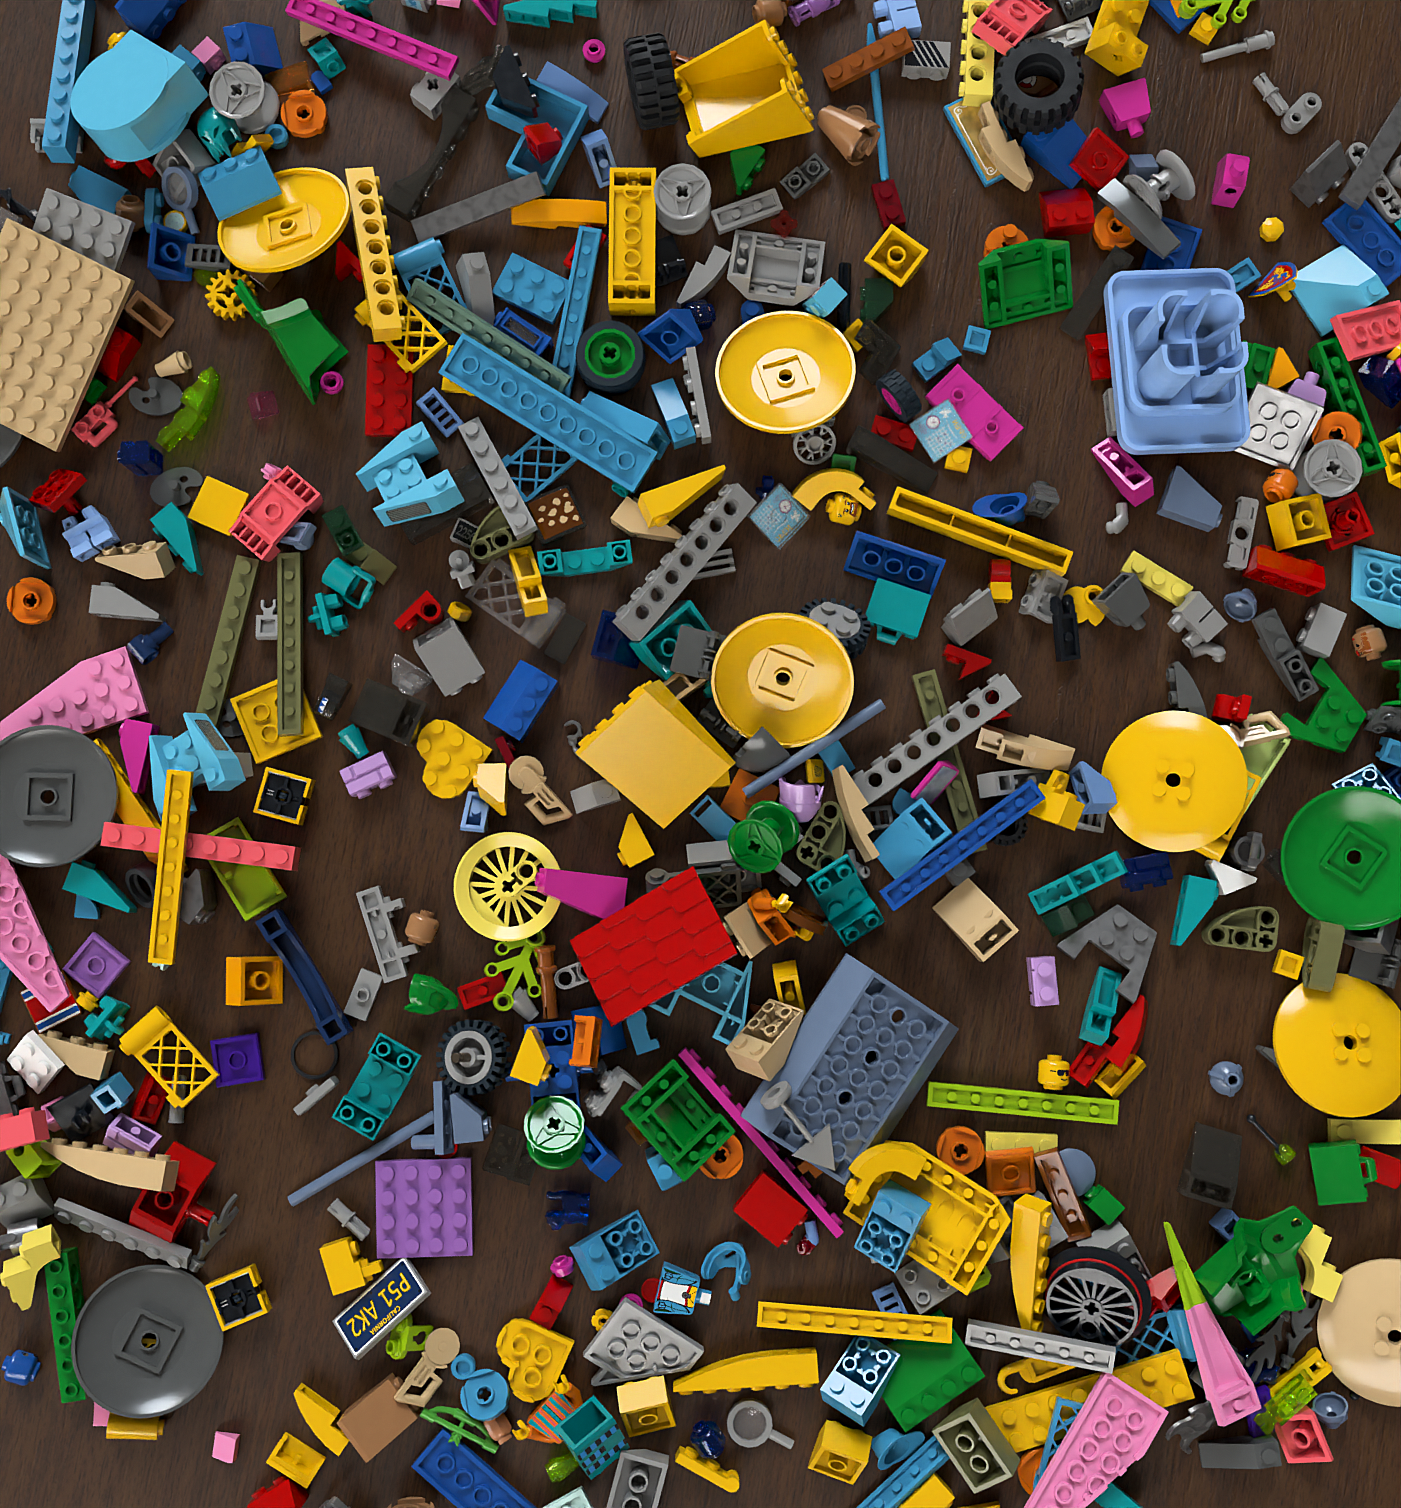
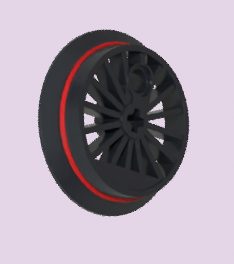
M1079 1246L1064 1250L1049 1260L1045 1276L1047 1287L1044 1291L1043 1299L1045 1300L1044 1313L1064 1337L1115 1347L1132 1340L1145 1328L1152 1308L1150 1289L1140 1271L1126 1258L1104 1248ZM1065 1277L1071 1285L1067 1284L1061 1279ZM1110 1286H1111V1287H1115V1288L1111 1289L1110 1291L1106 1292L1107 1289H1108ZM1056 1287L1062 1292L1054 1291L1053 1288ZM1125 1292H1127V1294L1129 1295L1126 1297H1117ZM1053 1300H1054V1301H1058V1302H1062V1303L1054 1304V1303H1053ZM1091 1302L1095 1303V1307H1090ZM1125 1306H1133L1134 1310H1133V1309L1124 1308V1307H1125ZM1066 1312H1069V1313L1063 1315L1062 1317L1058 1314V1313H1066ZM1078 1318L1073 1327L1067 1324ZM1123 1318L1131 1319L1132 1321L1128 1322ZM1103 1325L1111 1335L1106 1336ZM1116 1326L1120 1327V1328L1123 1329V1330H1122V1331H1119V1330L1116 1328Z

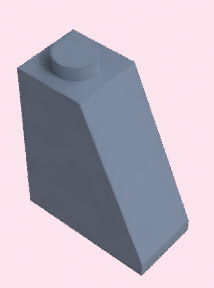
M1176 466L1170 471L1156 514L1206 532L1218 527L1223 514H1220L1222 505L1182 467Z

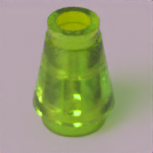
M572 1453L549 1459L550 1462L545 1464L552 1483L556 1481L560 1483L580 1466Z

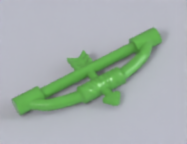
M437 1406L427 1409L424 1407L419 1417L431 1423L436 1422L454 1431L448 1443L454 1441L457 1447L462 1436L482 1445L481 1448L493 1454L496 1453L499 1447L491 1439L483 1423L472 1418L467 1412L459 1408ZM437 1413L453 1415L454 1418L461 1421L459 1427L438 1417ZM465 1423L472 1427H477L486 1436L485 1440L464 1430Z

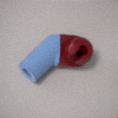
M815 1219L804 1221L806 1235L796 1246V1250L800 1255L810 1254L819 1243Z

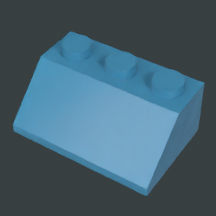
M261 146L250 148L242 154L228 158L224 162L207 167L197 173L219 222L282 194L272 167Z

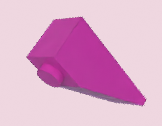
M1111 437L1091 448V452L1117 489L1134 507L1154 495L1153 478Z
M125 718L124 723L120 726L119 736L121 737L120 744L132 792L144 794L151 767L149 736L158 735L160 726Z

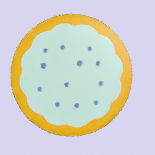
M170 211L165 215L163 220L164 226L184 233L187 231L188 224L183 213L180 211Z

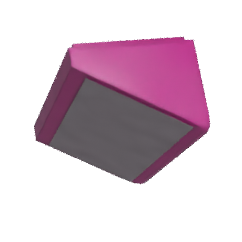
M949 760L938 761L910 796L916 800L922 797L928 805L933 804L958 775L959 770Z

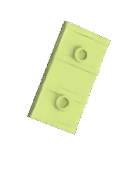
M1259 722L1249 725L1250 727L1263 724L1269 732H1272L1274 729L1265 722ZM1290 738L1274 739L1271 742L1243 747V750L1240 749L1247 771L1262 777L1247 809L1289 746ZM1248 777L1247 790L1251 789L1255 781Z

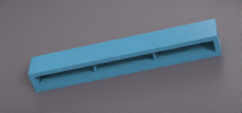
M62 0L42 148L52 163H75L80 124L71 112L70 98L77 79L88 66L96 10L94 0Z

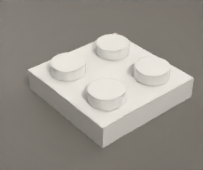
M34 1030L23 1037L7 1058L12 1068L23 1077L37 1094H40L49 1086L65 1065Z

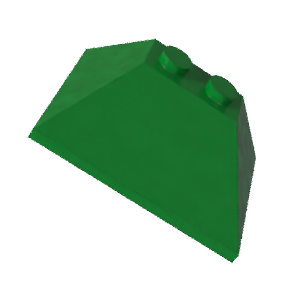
M1034 239L995 249L978 263L984 329L988 330L1073 308L1070 244L1068 241Z
M672 1059L620 1109L680 1179L685 1182L736 1131L721 1113L715 1114L686 1081L689 1076Z

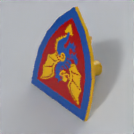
M1278 262L1249 294V298L1264 296L1276 291L1284 302L1291 299L1292 295L1289 291L1295 289L1296 283L1293 280L1298 275L1295 264L1291 262Z

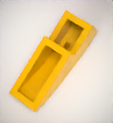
M531 546L508 550L525 617L548 613L547 597Z
M301 1383L293 1394L304 1419L324 1445L339 1457L349 1442V1439L337 1425L338 1420L335 1419L341 1410Z

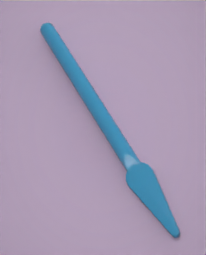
M871 23L867 25L866 46L876 41ZM879 69L870 73L875 123L880 126L877 130L880 132L877 149L880 178L883 182L889 180V168Z

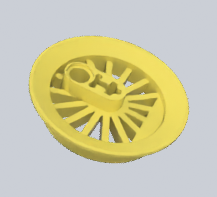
M503 832L481 839L464 854L455 873L454 897L460 914L475 931L485 937L498 941H517L538 933L554 917L560 901L547 897L546 902L524 892V890L537 891L536 886L527 885L535 881L540 863H542L544 868L560 870L555 857L541 842L521 833ZM510 847L508 872L500 848ZM515 847L522 848L525 851L519 863L514 867ZM493 851L496 852L502 874L486 855ZM529 853L538 858L535 862L526 860ZM482 859L497 875V878L476 868ZM527 864L533 868V874L529 878H525L521 874L522 867ZM476 872L495 883L471 882L473 873ZM506 881L510 883L513 881L516 882L512 886V888L514 889L513 892H505L504 889L506 888ZM474 887H487L494 889L479 894ZM496 894L489 902L483 899L484 897ZM521 895L542 905V910L536 914ZM500 899L494 911L490 906ZM517 900L533 917L532 920L525 924ZM506 901L505 918L503 922L498 916V914L504 902ZM511 902L519 926L509 927Z

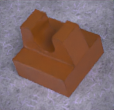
M800 1158L793 1160L802 1174L809 1170L814 1178H817L823 1173Z

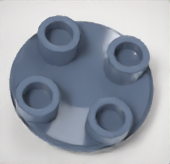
M1065 1148L1060 1151V1155L1077 1196H1081L1092 1187L1095 1181V1166L1091 1158L1083 1151Z

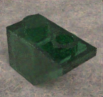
M865 278L863 287H859V300L864 303V309H860V320L869 330L891 309L893 303V281L888 278Z
M343 505L322 515L344 557L365 546L352 517Z

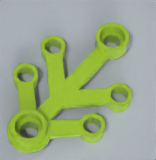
M1183 0L1178 7V13L1182 18L1190 19L1196 14L1198 9L1221 3L1217 13L1214 14L1210 21L1213 28L1220 29L1227 20L1226 14L1233 0ZM1240 0L1238 7L1231 13L1232 21L1241 23L1247 16L1246 9L1249 3L1255 0Z
M543 929L535 934L537 936L536 942H532L528 937L517 941H500L495 945L494 951L499 956L506 955L511 949L524 946L520 955L498 963L491 962L484 967V973L488 977H494L501 971L513 968L503 991L494 997L493 1004L497 1010L507 1011L512 1008L514 1004L512 993L522 972L528 986L526 989L530 998L540 996L541 986L537 984L529 958L532 951L534 952V948L542 946L545 942L546 936ZM500 944H503L506 947V951L504 953H501L498 950V946ZM490 965L494 966L496 969L494 974H490L488 972V967ZM532 986H535L538 990L536 995H532L530 992ZM501 997L506 999L505 1006L499 1004Z

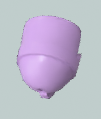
M785 777L779 778V803L793 813L798 823L811 820L821 808L824 786L820 787L817 783L805 784L802 780L797 781L795 784H790L786 782Z

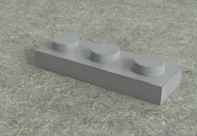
M773 188L712 210L711 216L718 234L721 235L783 212V207L776 189Z

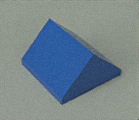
M152 222L147 269L157 280L192 281L193 268L185 267L184 264L187 244H195V236Z
M669 309L638 332V336L669 364L684 355L686 348L697 346L703 341V337L690 309Z
M601 1005L571 1011L574 1029H576L575 1015L595 1016L603 1020L599 1048L601 1055L627 1048L622 1022L611 1027Z

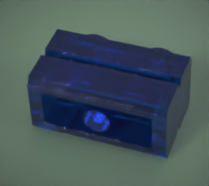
M147 440L136 441L135 443L133 441L121 442L120 449L117 451V458L119 463H122L127 469L137 476H148V474L160 475L163 473V454Z
M1166 851L1122 860L1128 872L1119 876L1122 889L1129 888L1130 892L1144 890V885L1151 883L1153 887L1167 885L1166 880L1173 879L1169 855Z

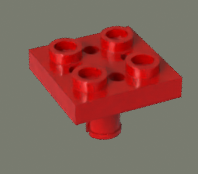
M62 468L57 469L49 475V480L44 485L38 486L33 491V496L28 501L34 507L53 513L63 506L70 515H75L78 513L75 508L81 510L82 505L72 495L87 479L81 473Z
M1357 491L1324 504L1328 524H1331L1330 527L1333 528L1330 529L1332 538L1324 540L1329 552L1375 534Z

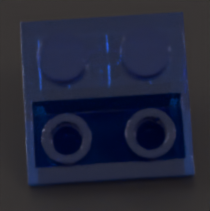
M602 610L591 651L592 659L638 670L640 659L628 644L632 640L613 623V620L617 617L616 613Z

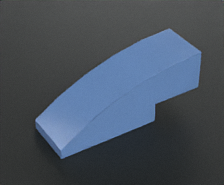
M548 61L536 80L545 86L588 105L589 120L597 124L609 106L606 100L587 85Z

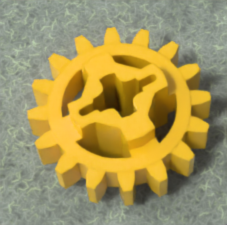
M227 269L226 275L218 272L219 278L217 280L212 277L210 278L213 285H206L207 290L210 292L205 294L206 299L210 301L208 306L211 310L214 309L213 312L216 316L221 315L224 320H227L230 316L233 321H236L237 315L245 318L244 312L249 311L236 294L234 287L237 286L236 281L242 279L247 283L254 295L257 296V292L253 289L255 285L252 281H249L246 274L241 276L239 270L232 274ZM218 302L225 304L227 308L220 306Z

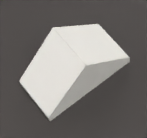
M1206 860L1205 862L1211 880L1217 881L1216 887H1219L1218 895H1226L1256 883V877L1215 860Z

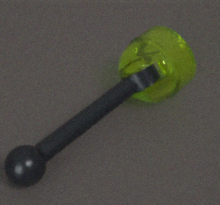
M1249 1114L1247 1116V1122L1253 1124L1275 1147L1274 1156L1281 1165L1287 1164L1295 1157L1296 1152L1287 1144H1278L1256 1121L1255 1115Z

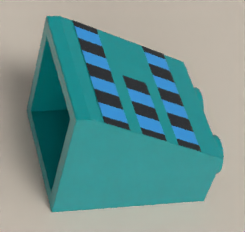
M594 1395L555 1426L568 1449L591 1480L601 1474L614 1460L618 1459L621 1450H628L630 1448L615 1419Z

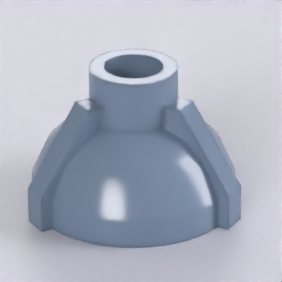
M1245 588L1242 591L1226 594L1223 599L1226 613L1233 619L1239 620V622L1243 623L1244 621L1251 620L1257 612V600L1254 592L1250 589Z
M1222 1061L1214 1065L1211 1071H1208L1212 1088L1220 1094L1233 1097L1243 1085L1244 1076L1242 1067L1239 1064L1236 1065L1232 1062ZM1230 1076H1234V1082L1232 1084H1229L1228 1078Z
M1336 1392L1322 1393L1313 1400V1408L1311 1410L1315 1412L1317 1419L1323 1424L1325 1423L1328 1428L1336 1429L1348 1419V1403L1345 1398L1336 1394Z

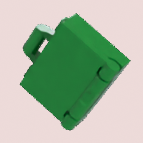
M1355 1139L1309 1143L1308 1148L1318 1205L1367 1202L1368 1192L1364 1184L1378 1179L1375 1159L1359 1156L1361 1154L1359 1143H1356ZM1360 1163H1365L1367 1177L1362 1176Z

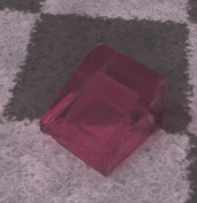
M274 391L253 392L247 398L253 420L279 413Z

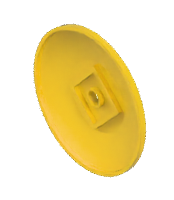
M292 168L274 173L282 194L219 222L218 243L223 254L235 266L257 273L284 271L314 259L338 239L350 217V196L339 178L330 172L317 168Z
M799 311L771 312L755 317L741 325L723 344L715 369L718 393L726 408L744 424L760 431L777 434L807 431L831 419L849 399L856 376L854 354L844 335L826 320ZM784 374H788L792 377L788 381H782L780 379V377Z
M770 613L744 622L725 638L713 662L711 687L718 710L726 722L735 731H739V734L750 739L761 727H764L783 748H794L823 738L841 722L852 701L854 672L845 647L828 628L802 615ZM781 672L787 673L790 679L787 682H780L776 677L777 674Z
M1185 711L1158 712L1145 716L1129 725L1110 746L1101 773L1102 776L1111 782L1116 794L1117 804L1108 811L1116 825L1128 837L1141 845L1164 852L1195 850L1221 837L1234 824L1242 811L1248 787L1246 764L1234 739L1212 720ZM1177 774L1181 779L1180 784L1176 787H1170L1166 783L1168 775Z
M1336 973L1334 986L1330 992L1305 988L1303 982L1290 991L1281 1003L1275 1017L1273 1047L1279 1069L1294 1092L1312 1107L1330 1115L1346 1118L1371 1115L1393 1103L1401 1094V1011L1394 1001L1371 982L1343 973ZM1345 1037H1349L1353 1042L1351 1050L1347 1049L1344 1045Z

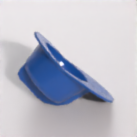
M1020 492L988 495L977 500L972 506V510L979 517L992 518L1000 525L1011 526L1025 520L1024 506L1027 503V496Z

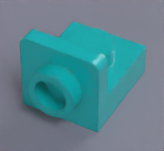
M326 37L307 49L328 80L346 68L337 50Z

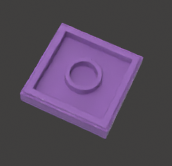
M92 932L64 966L63 970L95 997L100 999L131 961L99 934Z

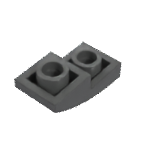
M814 153L799 168L796 166L780 183L795 200L820 182L831 171L821 158Z

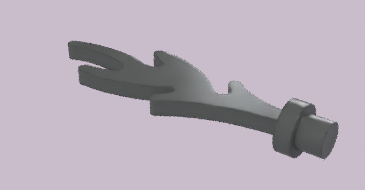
M236 1193L232 1195L224 1206L218 1221L215 1215L212 1216L207 1228L208 1241L205 1242L203 1239L200 1241L201 1245L198 1255H193L190 1260L189 1270L192 1272H197L199 1268L204 1266V1257L227 1234L224 1229L239 1212L238 1207L235 1206L229 1213L232 1205L238 1199Z
M1308 1291L1304 1293L1307 1306L1299 1313L1298 1311L1290 1312L1291 1326L1295 1336L1292 1337L1289 1332H1286L1287 1351L1286 1354L1281 1353L1280 1355L1282 1359L1280 1366L1288 1370L1291 1363H1295L1296 1359L1292 1356L1297 1346L1313 1330L1310 1326L1306 1328L1304 1326L1312 1320L1320 1305V1301L1315 1300L1314 1304L1309 1308L1311 1293Z
M1288 1310L1283 1311L1277 1316L1276 1321L1264 1334L1255 1338L1256 1342L1262 1341L1263 1344L1254 1349L1244 1363L1245 1367H1249L1254 1360L1256 1362L1255 1370L1250 1378L1253 1383L1261 1373L1265 1358L1267 1359V1368H1272L1276 1355L1274 1335L1277 1341H1282L1281 1331L1283 1322H1288L1291 1317Z

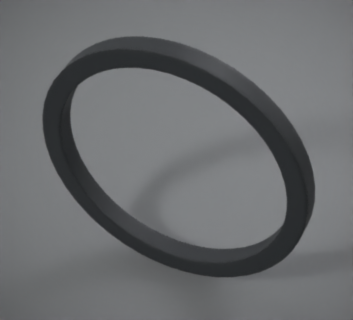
M310 1031L301 1035L294 1042L290 1054L291 1063L296 1072L308 1079H320L330 1074L335 1068L339 1057L338 1047L336 1043L332 1044L334 1061L329 1070L321 1075L304 1073L296 1064L295 1049L298 1043L306 1036H322L319 1031Z

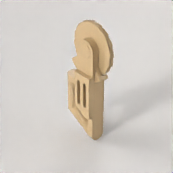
M1272 711L1248 715L1247 719L1242 721L1243 729H1239L1232 723L1230 726L1219 725L1234 739L1241 750H1243V747L1271 742V740L1290 735L1289 728ZM1268 721L1277 731L1269 732L1263 724L1253 727L1249 725Z
M520 756L512 762L508 771L509 779L514 786L521 789L522 794H534L525 802V806L542 825L565 820L573 815L545 783L547 778L543 776V766L539 760L531 756ZM540 800L547 809L559 806L562 811L546 815L536 802Z
M438 1328L429 1334L425 1341V1351L421 1352L422 1358L394 1396L397 1402L425 1407L443 1382L441 1378L433 1373L436 1368H447V1364L453 1361L459 1353V1337L453 1330ZM429 1377L432 1378L431 1383L421 1396L406 1393L411 1385L422 1387Z

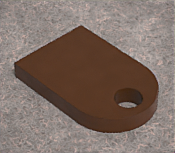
M794 902L787 912H781V915L789 921L819 935H824L828 927V919Z

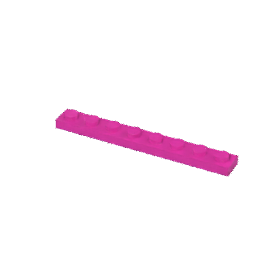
M290 0L285 9L288 16L448 81L451 80L459 63V58L456 55L319 0Z

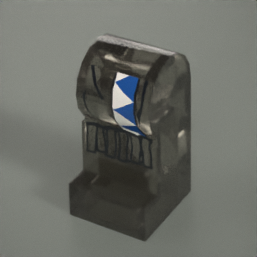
M329 672L326 679L327 683L314 707V713L333 721L353 684Z

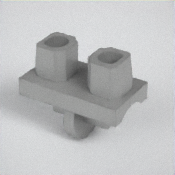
M453 551L449 556V564L452 567L450 571L452 579H458L461 589L475 585L476 581L472 573L475 571L474 562H469V556L465 551Z

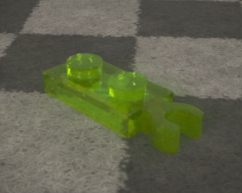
M1299 1373L1263 1405L1267 1411L1257 1414L1253 1420L1268 1435L1273 1431L1277 1422L1283 1426L1310 1402L1317 1393Z

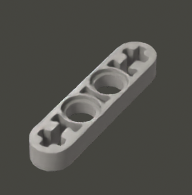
M1361 142L1353 143L1345 152L1347 164L1352 172L1355 171L1368 150V147ZM1353 152H1359L1361 155L1354 157ZM1382 171L1368 197L1385 222L1395 223L1401 218V198ZM1376 188H1384L1386 197H1379L1376 194ZM1390 198L1391 201L1384 205V203ZM1390 209H1392V210H1393V209H1396V210H1397V213H1392V214H1391V213L1389 212V210H1390Z

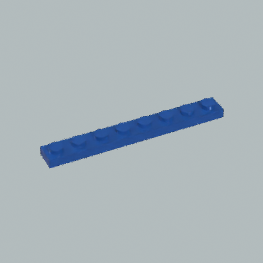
M1029 779L879 891L880 895L891 910L895 911L1046 797L1034 781Z

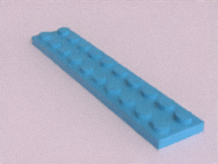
M464 333L461 334L438 372L632 493L636 492L658 456V452Z

